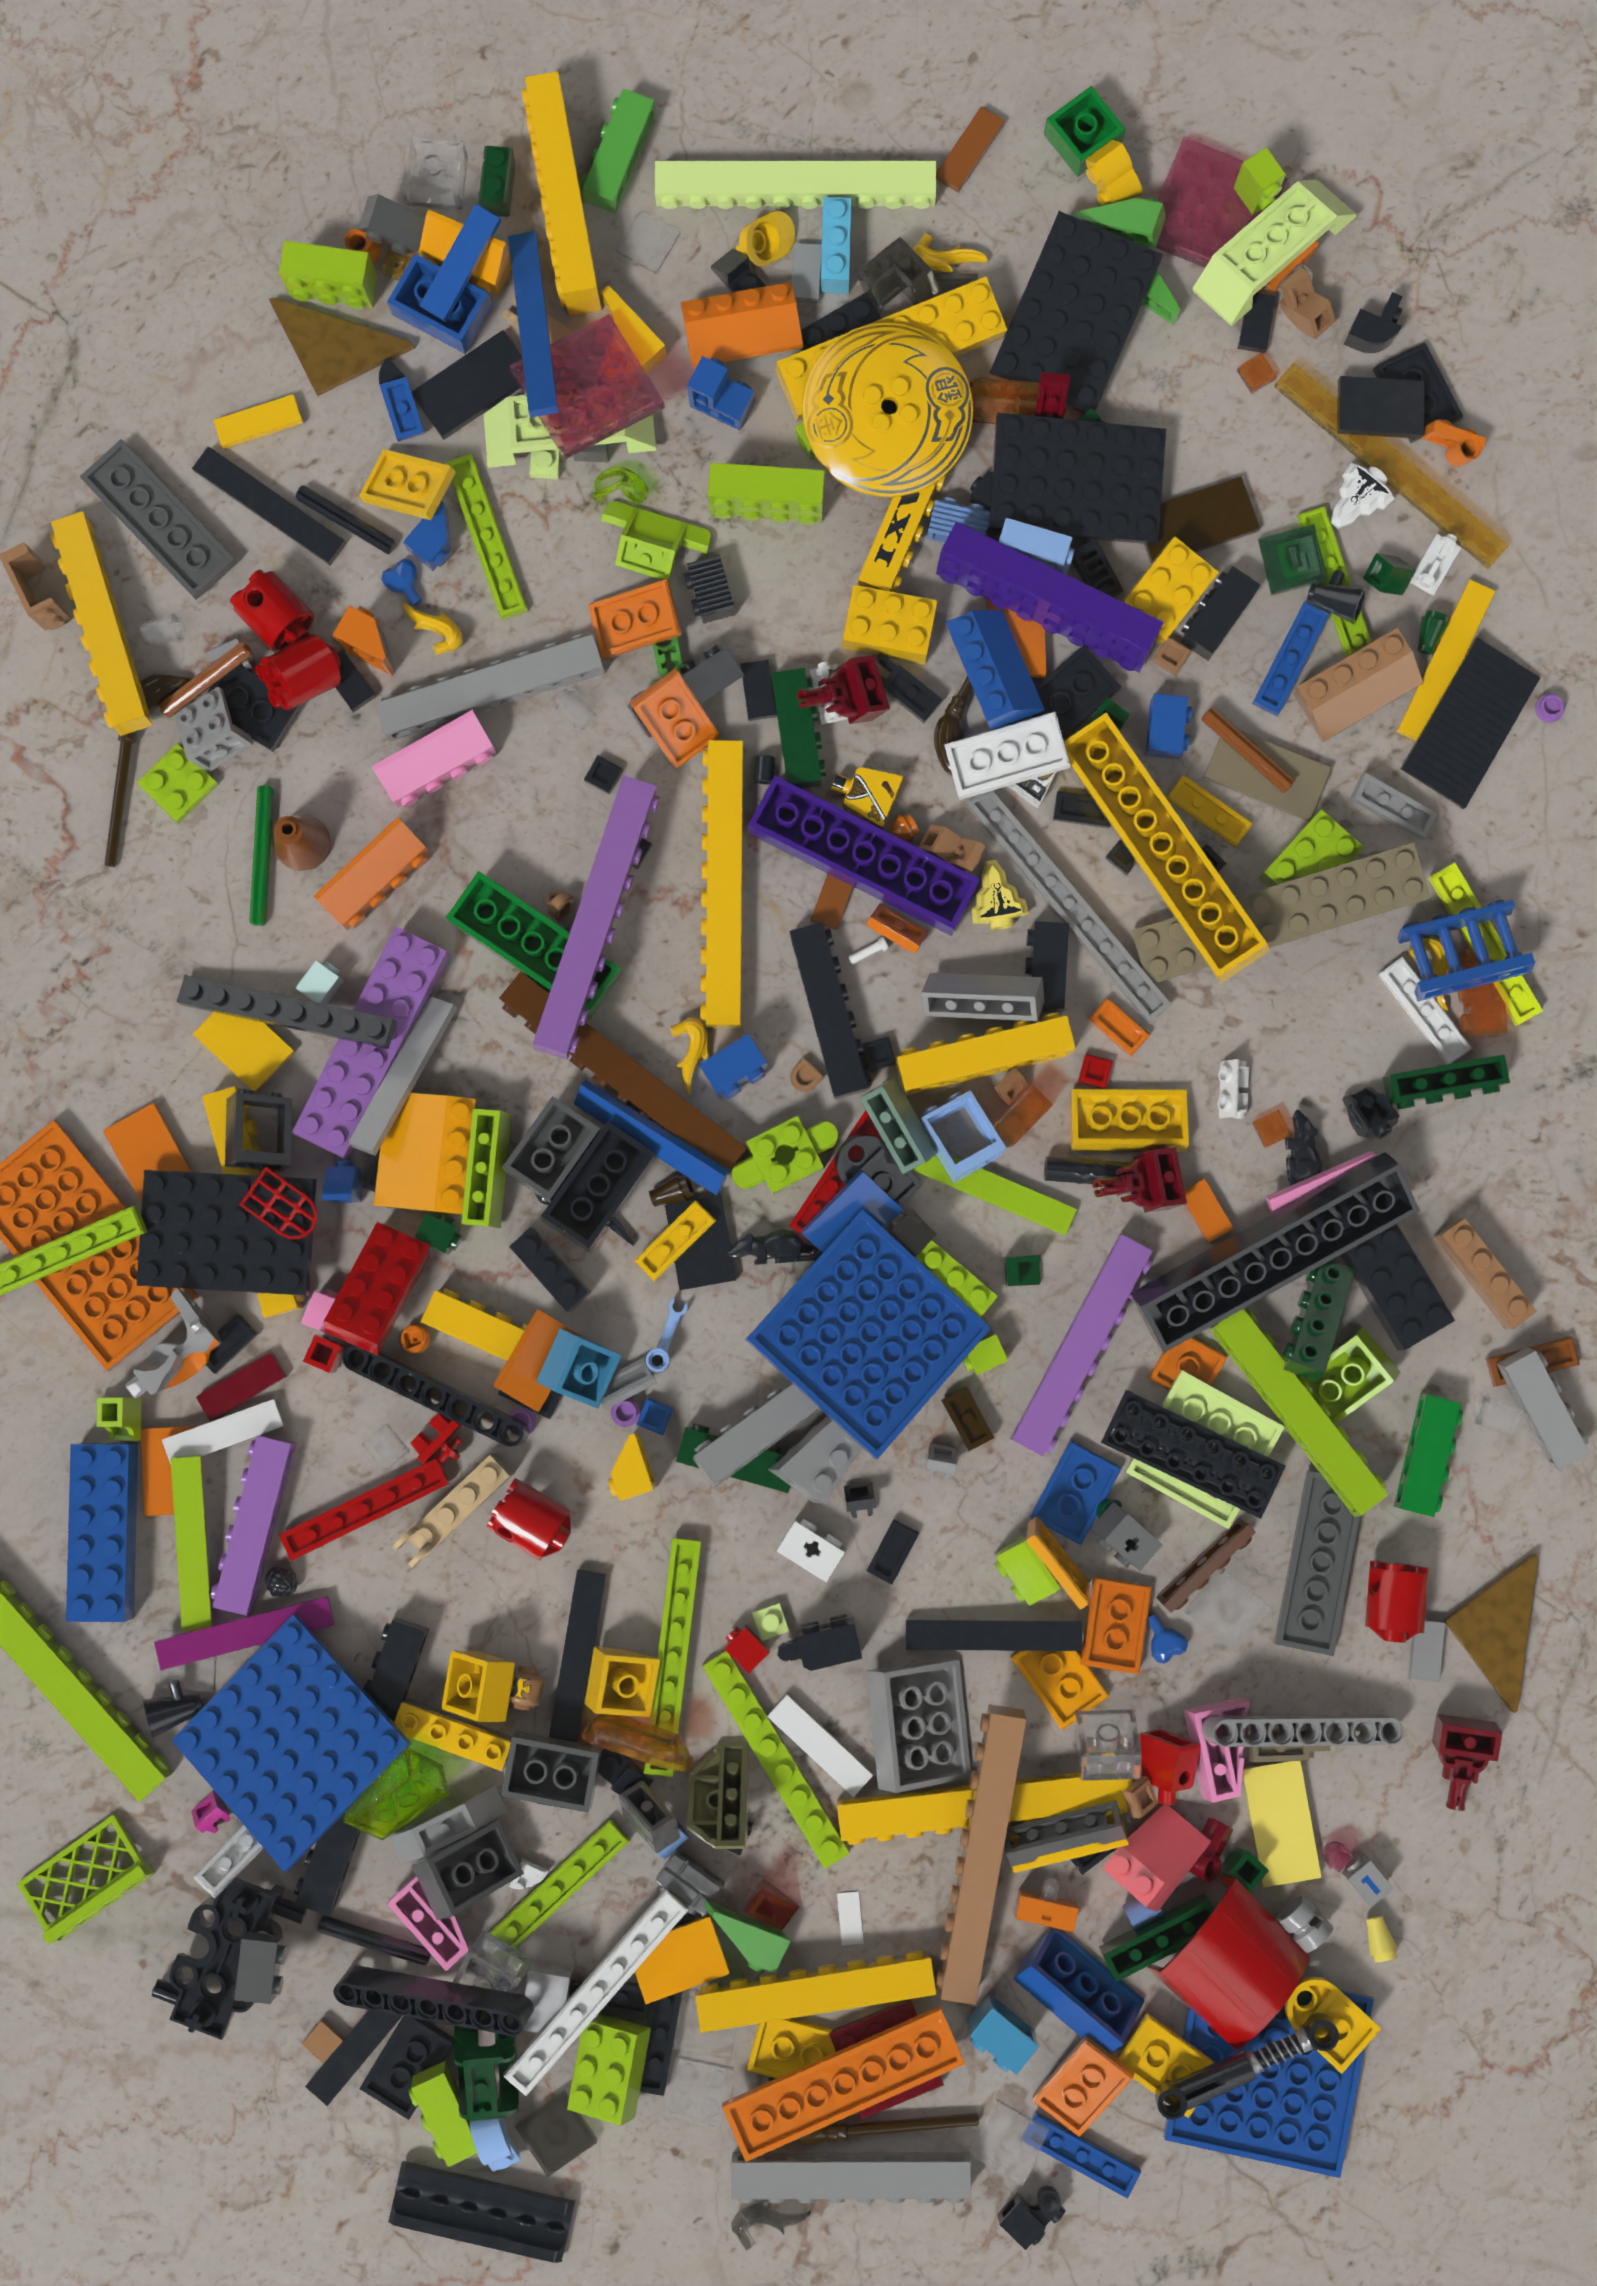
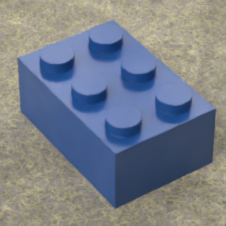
M414 254L387 301L392 315L466 354L493 307L489 293L468 282L447 321H442L419 306L440 267Z

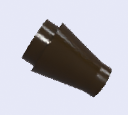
M677 1174L657 1188L650 1190L649 1196L653 1206L657 1207L665 1204L686 1202L688 1198L694 1196V1191L689 1178L685 1175L680 1176Z

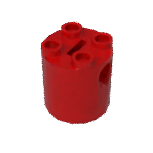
M261 569L255 571L249 578L250 583L243 590L234 593L230 598V603L233 605L235 613L274 653L310 635L308 630L314 621L315 614L273 571L266 573Z
M314 634L294 642L270 656L262 658L260 664L255 666L258 678L265 682L269 691L267 696L271 705L274 708L281 706L288 711L340 685L341 680L339 671L340 658L336 650Z
M515 1478L507 1489L505 1498L500 1500L491 1514L492 1517L486 1527L496 1535L541 1561L546 1556L560 1552L572 1533L571 1510L524 1481Z
M1370 1561L1365 1626L1369 1627L1382 1640L1389 1642L1406 1643L1407 1640L1416 1634L1424 1633L1429 1567Z

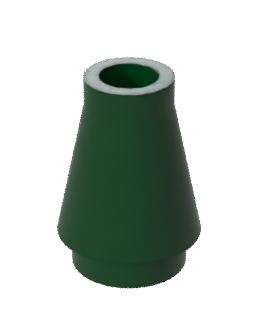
M1426 610L1425 616H1421L1418 652L1429 655L1434 654L1436 646L1449 625L1447 623L1448 615Z

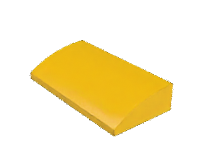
M1071 1089V1151H1150L1153 1149L1176 1147L1177 1152H1186L1189 1145L1187 1090Z

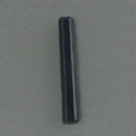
M305 485L300 486L295 496L298 501L384 553L390 554L395 548L396 542L393 538Z
M323 1916L318 1925V1932L422 1966H427L431 1957L429 1951L423 1946L328 1916Z

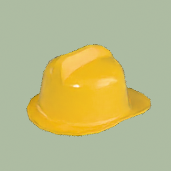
M775 211L756 219L754 222L748 223L741 230L739 244L735 246V249L746 255L756 266H768L783 258L792 249L796 236L792 219L784 212Z

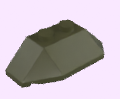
M719 1742L713 1748V1751L689 1774L687 1830L714 1849H745L748 1839L749 1809L748 1742Z

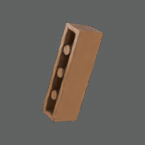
M1465 1218L1456 1219L1434 1236L1504 1329H1515L1537 1312Z

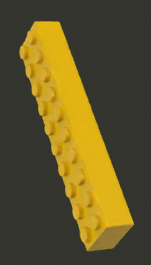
M1104 713L1065 740L1064 745L1071 768L1220 984L1268 953L1270 949L1263 936L1108 714Z

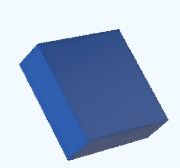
M646 1398L636 1425L664 1435L674 1408Z

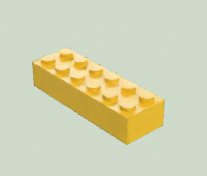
M1052 1013L1043 1016L1042 1020H1039L1037 1023L1032 1024L1031 1021L1014 1023V1026L1011 1027L1012 1029L1005 1031L1000 1026L988 1029L984 1036L976 1038L974 1033L959 1036L956 1043L947 1044L946 1040L929 1044L927 1050L918 1051V1047L902 1050L900 1056L896 1058V1068L901 1088L907 1096L1009 1071L1013 1068L1018 1069L1070 1056L1076 1048L1067 1015L1060 1017L1059 1013Z

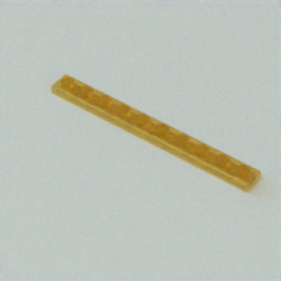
M1295 362L1275 383V389L1368 468L1373 466L1381 470L1387 477V484L1446 534L1456 536V543L1485 568L1489 569L1508 548L1509 545L1383 437L1337 434V398Z

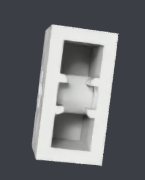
M803 1518L799 1522L795 1519L778 1546L777 1552L827 1582L845 1553V1550L841 1548L843 1543L830 1534H827L826 1538L816 1532L818 1527ZM814 1541L818 1542L819 1554L813 1552L811 1555H808L805 1543L812 1544Z

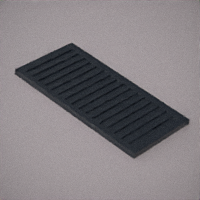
M1475 638L1400 769L1461 809H1465L1540 677L1480 638Z

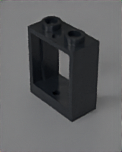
M249 1089L237 1090L236 1093L226 1100L225 1167L264 1170L265 1167H268L276 1172H282L290 1167L292 1098H284L281 1093L275 1092L258 1095ZM243 1105L278 1109L277 1153L242 1150Z

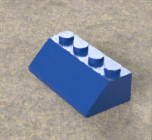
M1002 610L970 611L945 622L990 730L1012 725L1044 711L1042 702Z
M1052 1927L1047 1929L1025 1956L1013 1978L1081 2038L1088 2035L1109 2053L1124 2045L1145 2002L1141 1996L1122 1980L1116 1982L1111 1971L1067 1933Z

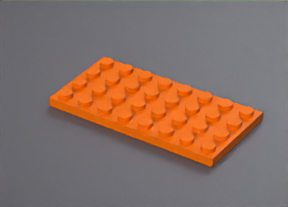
M56 1120L51 1121L0 1163V1239L14 1257L127 1208ZM140 1236L35 1281L106 1371H111L180 1314L178 1308L170 1299L173 1291L178 1288L136 1286ZM186 1289L194 1301L199 1298L194 1289Z

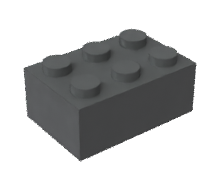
M552 1096L502 1168L507 1175L550 1203L601 1129Z
M516 1731L511 1738L501 1796L589 1813L593 1804L603 1747Z
M499 1820L488 1823L477 1831L444 1846L412 1865L436 1920L456 1915L524 1874Z

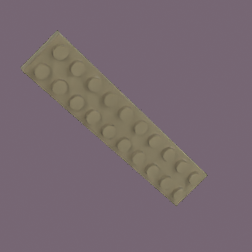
M1412 842L1249 893L1236 899L1263 936L1269 948L1424 901L1430 899L1431 896L1415 843ZM1175 917L1131 930L1143 971L1153 983L1209 967Z

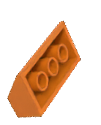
M792 282L681 302L692 368L697 367L702 356L708 359L716 358L722 362L803 348Z
M397 817L313 897L346 930L351 927L356 928L364 921L365 913L372 907L374 909L379 907L386 900L385 895L392 888H399L407 880L406 875L413 868L417 870L428 860L427 855L430 852Z

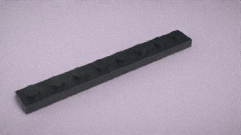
M188 975L184 976L176 1001L183 1006L385 1049L390 1047L397 1023L393 1018Z

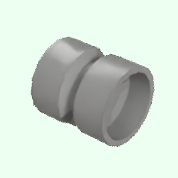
M1300 1894L1281 1909L1276 1920L1288 1933H1294L1293 1939L1308 1953L1318 1948L1327 1940L1333 1931V1926L1323 1914L1315 1913L1316 1907L1306 1895Z

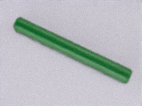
M267 785L257 787L249 917L250 924L254 926H264L267 916L274 789Z

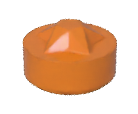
M411 1324L402 1331L400 1337L401 1346L406 1352L421 1354L430 1344V1333L424 1326Z

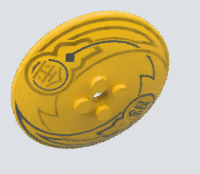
M876 323L856 328L842 335L820 355L807 379L802 402V416L809 445L815 457L830 475L857 492L870 496L892 498L922 491L935 484L951 470L964 451L969 439L973 420V402L970 386L961 365L940 341L928 333L908 325ZM883 401H894L897 405V411L894 414H886L881 408Z

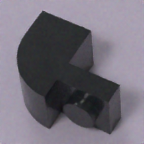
M1392 292L1381 316L1360 308L1343 345L1363 353H1377L1388 348L1402 327L1396 323L1403 308L1398 307L1403 296Z

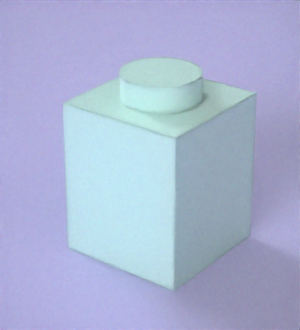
M315 961L296 989L314 1002L327 1005L344 980L337 976L340 970L326 961L322 965Z

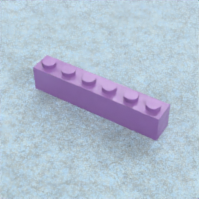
M264 1434L257 1435L256 1440L253 1439L251 1441L248 1456L251 1457L249 1468L244 1469L241 1477V1485H244L242 1496L237 1497L233 1513L237 1514L234 1525L231 1524L228 1528L226 1542H229L227 1553L222 1554L218 1570L222 1571L220 1580L215 1582L211 1592V1599H214L213 1608L245 1616L253 1613L297 1445L296 1442Z

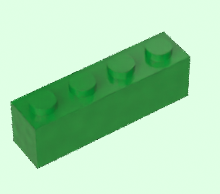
M1420 1394L1393 1507L1435 1517V1513L1440 1511L1443 1502V1496L1440 1495L1442 1483L1445 1484L1449 1476L1447 1461L1449 1455L1454 1453L1456 1447V1438H1453L1456 1426L1459 1427L1463 1416V1410L1460 1409L1461 1403L1428 1394Z

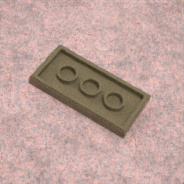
M1239 730L1294 779V784L1288 791L1283 793L1222 738H1219L1203 779L1309 822L1331 767Z

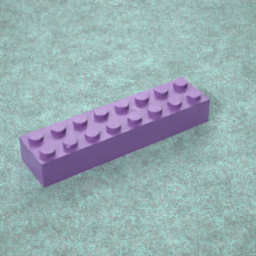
M395 926L353 1009L355 1011L393 1018L397 1021L390 1047L385 1049L338 1039L292 1131L293 1134L342 1158L351 1159L356 1148L351 1147L348 1141L427 1000L433 995L452 957L446 950Z

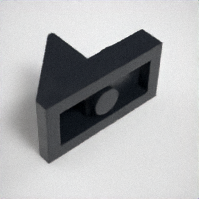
M731 249L711 265V269L731 292L766 286L750 268L749 258L734 249Z
M611 1742L602 1750L598 1773L612 1785L610 1789L615 1793L621 1795V1793L639 1781H644L648 1787L654 1781L648 1774H644V1771Z

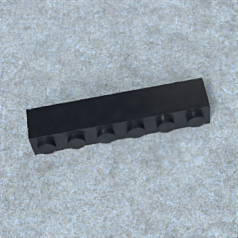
M823 922L791 930L789 933L834 1100L868 1091L867 1084L872 1083L868 1066L862 1067L859 1056L864 1055L860 1038L854 1039L852 1028L857 1026L853 1011L847 1012L844 1001L849 1000L845 983L839 984L837 973L842 971L838 956L832 957L829 946L834 945L830 928L824 929Z

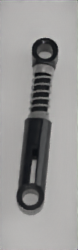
M1314 2013L1307 2018L1305 2024L1299 2030H1294L1293 2035L1287 2034L1284 2039L1279 2037L1277 2042L1272 2040V2044H1264L1262 2049L1257 2047L1255 2052L1251 2050L1247 2053L1244 2050L1239 2051L1175 2081L1168 2080L1162 2082L1155 2090L1158 2110L1167 2119H1179L1187 2110L1256 2080V2075L1261 2074V2071L1264 2072L1266 2067L1272 2069L1273 2064L1279 2065L1282 2060L1287 2062L1288 2057L1294 2058L1297 2053L1302 2055V2051L1306 2053L1310 2050L1329 2051L1333 2049L1339 2040L1338 2029L1328 2015ZM1327 2026L1329 2031L1325 2037L1318 2038L1314 2036L1318 2027ZM1173 2094L1179 2097V2100L1174 2105L1169 2106L1163 2103L1168 2095Z

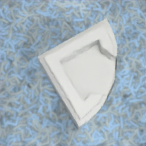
M522 1857L520 1866L524 1874L511 1881L509 1887L514 1889L532 1887L540 1883L549 1870Z

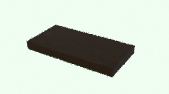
M1242 476L1161 503L1158 543L1156 545L1144 544L1150 563L1153 562L1167 542L1174 536L1196 553L1259 532L1260 526Z

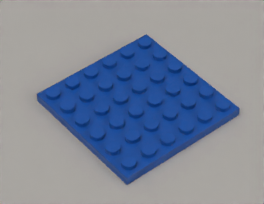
M862 1209L745 1340L876 1460L988 1333L991 1327Z
M293 1614L171 1740L284 1872L289 1871L412 1744L298 1614Z
M1341 1990L1371 2018L1374 2002L1372 1996ZM1301 1991L1297 1996V2003L1299 2005L1305 2006L1312 2001V1993L1310 1991ZM1284 2004L1262 2031L1236 2051L1188 2007L1182 2038L1217 2062L1242 2050L1245 2053L1250 2052V2050L1255 2052L1257 2047L1262 2049L1264 2044H1272V2040L1277 2042L1279 2037L1284 2039L1287 2034L1293 2035L1294 2029L1287 2019ZM1365 2048L1342 2074L1317 2050H1310L1306 2053L1302 2051V2055L1297 2053L1294 2058L1288 2057L1287 2062L1282 2060L1279 2065L1273 2064L1272 2069L1266 2067L1264 2072L1261 2071V2074L1256 2075V2080L1196 2106L1189 2118L1183 2115L1176 2120L1166 2119L1164 2140L1341 2178Z

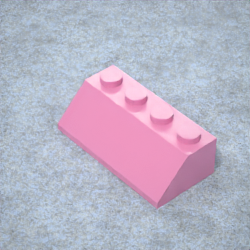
M473 710L371 767L396 807L403 806V808H406L418 801L417 797L426 792L431 794L443 787L442 783L451 778L453 780L461 778L468 772L467 769L475 764L478 766L486 764L493 758L492 755L496 751Z

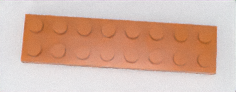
M938 2006L722 2103V2108L745 2162L956 2069L964 2065L965 2062L941 2006Z

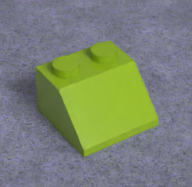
M1021 1535L994 1554L998 1560L994 1563L995 1567L1003 1578L1006 1576L1010 1577L1014 1583V1586L1010 1589L1020 1603L1025 1600L1030 1606L1061 1589L1043 1561L1026 1541L1024 1535Z

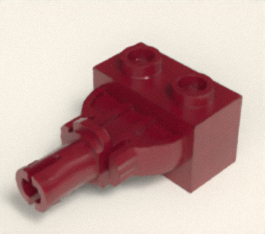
M874 655L850 658L833 670L829 678L821 679L818 682L819 688L802 689L797 694V700H805L799 703L801 708L821 705L822 708L829 706L825 709L827 713L836 712L843 717H847L849 724L873 721L890 710Z
M1176 1147L1153 1149L1133 1156L1134 1160L1126 1167L1116 1170V1175H1126L1095 1179L1093 1181V1188L1105 1187L1094 1191L1096 1197L1130 1194L1121 1197V1201L1132 1202L1137 1206L1143 1207L1144 1213L1169 1210L1187 1204Z
M1436 1713L1432 1743L1438 1751L1439 1759L1443 1765L1442 1777L1447 1780L1450 1779L1446 1802L1447 1808L1456 1810L1457 1806L1458 1811H1464L1467 1790L1471 1781L1475 1784L1478 1783L1479 1773L1486 1768L1489 1761L1498 1762L1502 1731L1496 1722Z

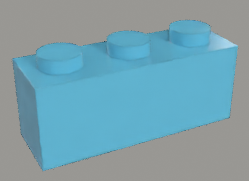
M823 197L821 293L849 294L851 198Z

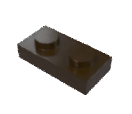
M967 1386L941 1399L968 1451L995 1438Z

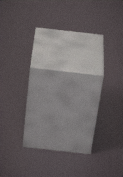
M538 1960L533 1961L528 1973L525 1996L532 2001L534 2012L523 2028L524 2031L539 2033L569 1999L574 1967Z

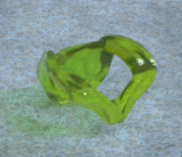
M613 467L603 471L596 477L594 493L591 499L598 505H603L602 496L621 489L629 501L640 505L647 499L649 489L645 481L632 470L624 467ZM613 476L621 477L619 482L611 486L600 487V481Z

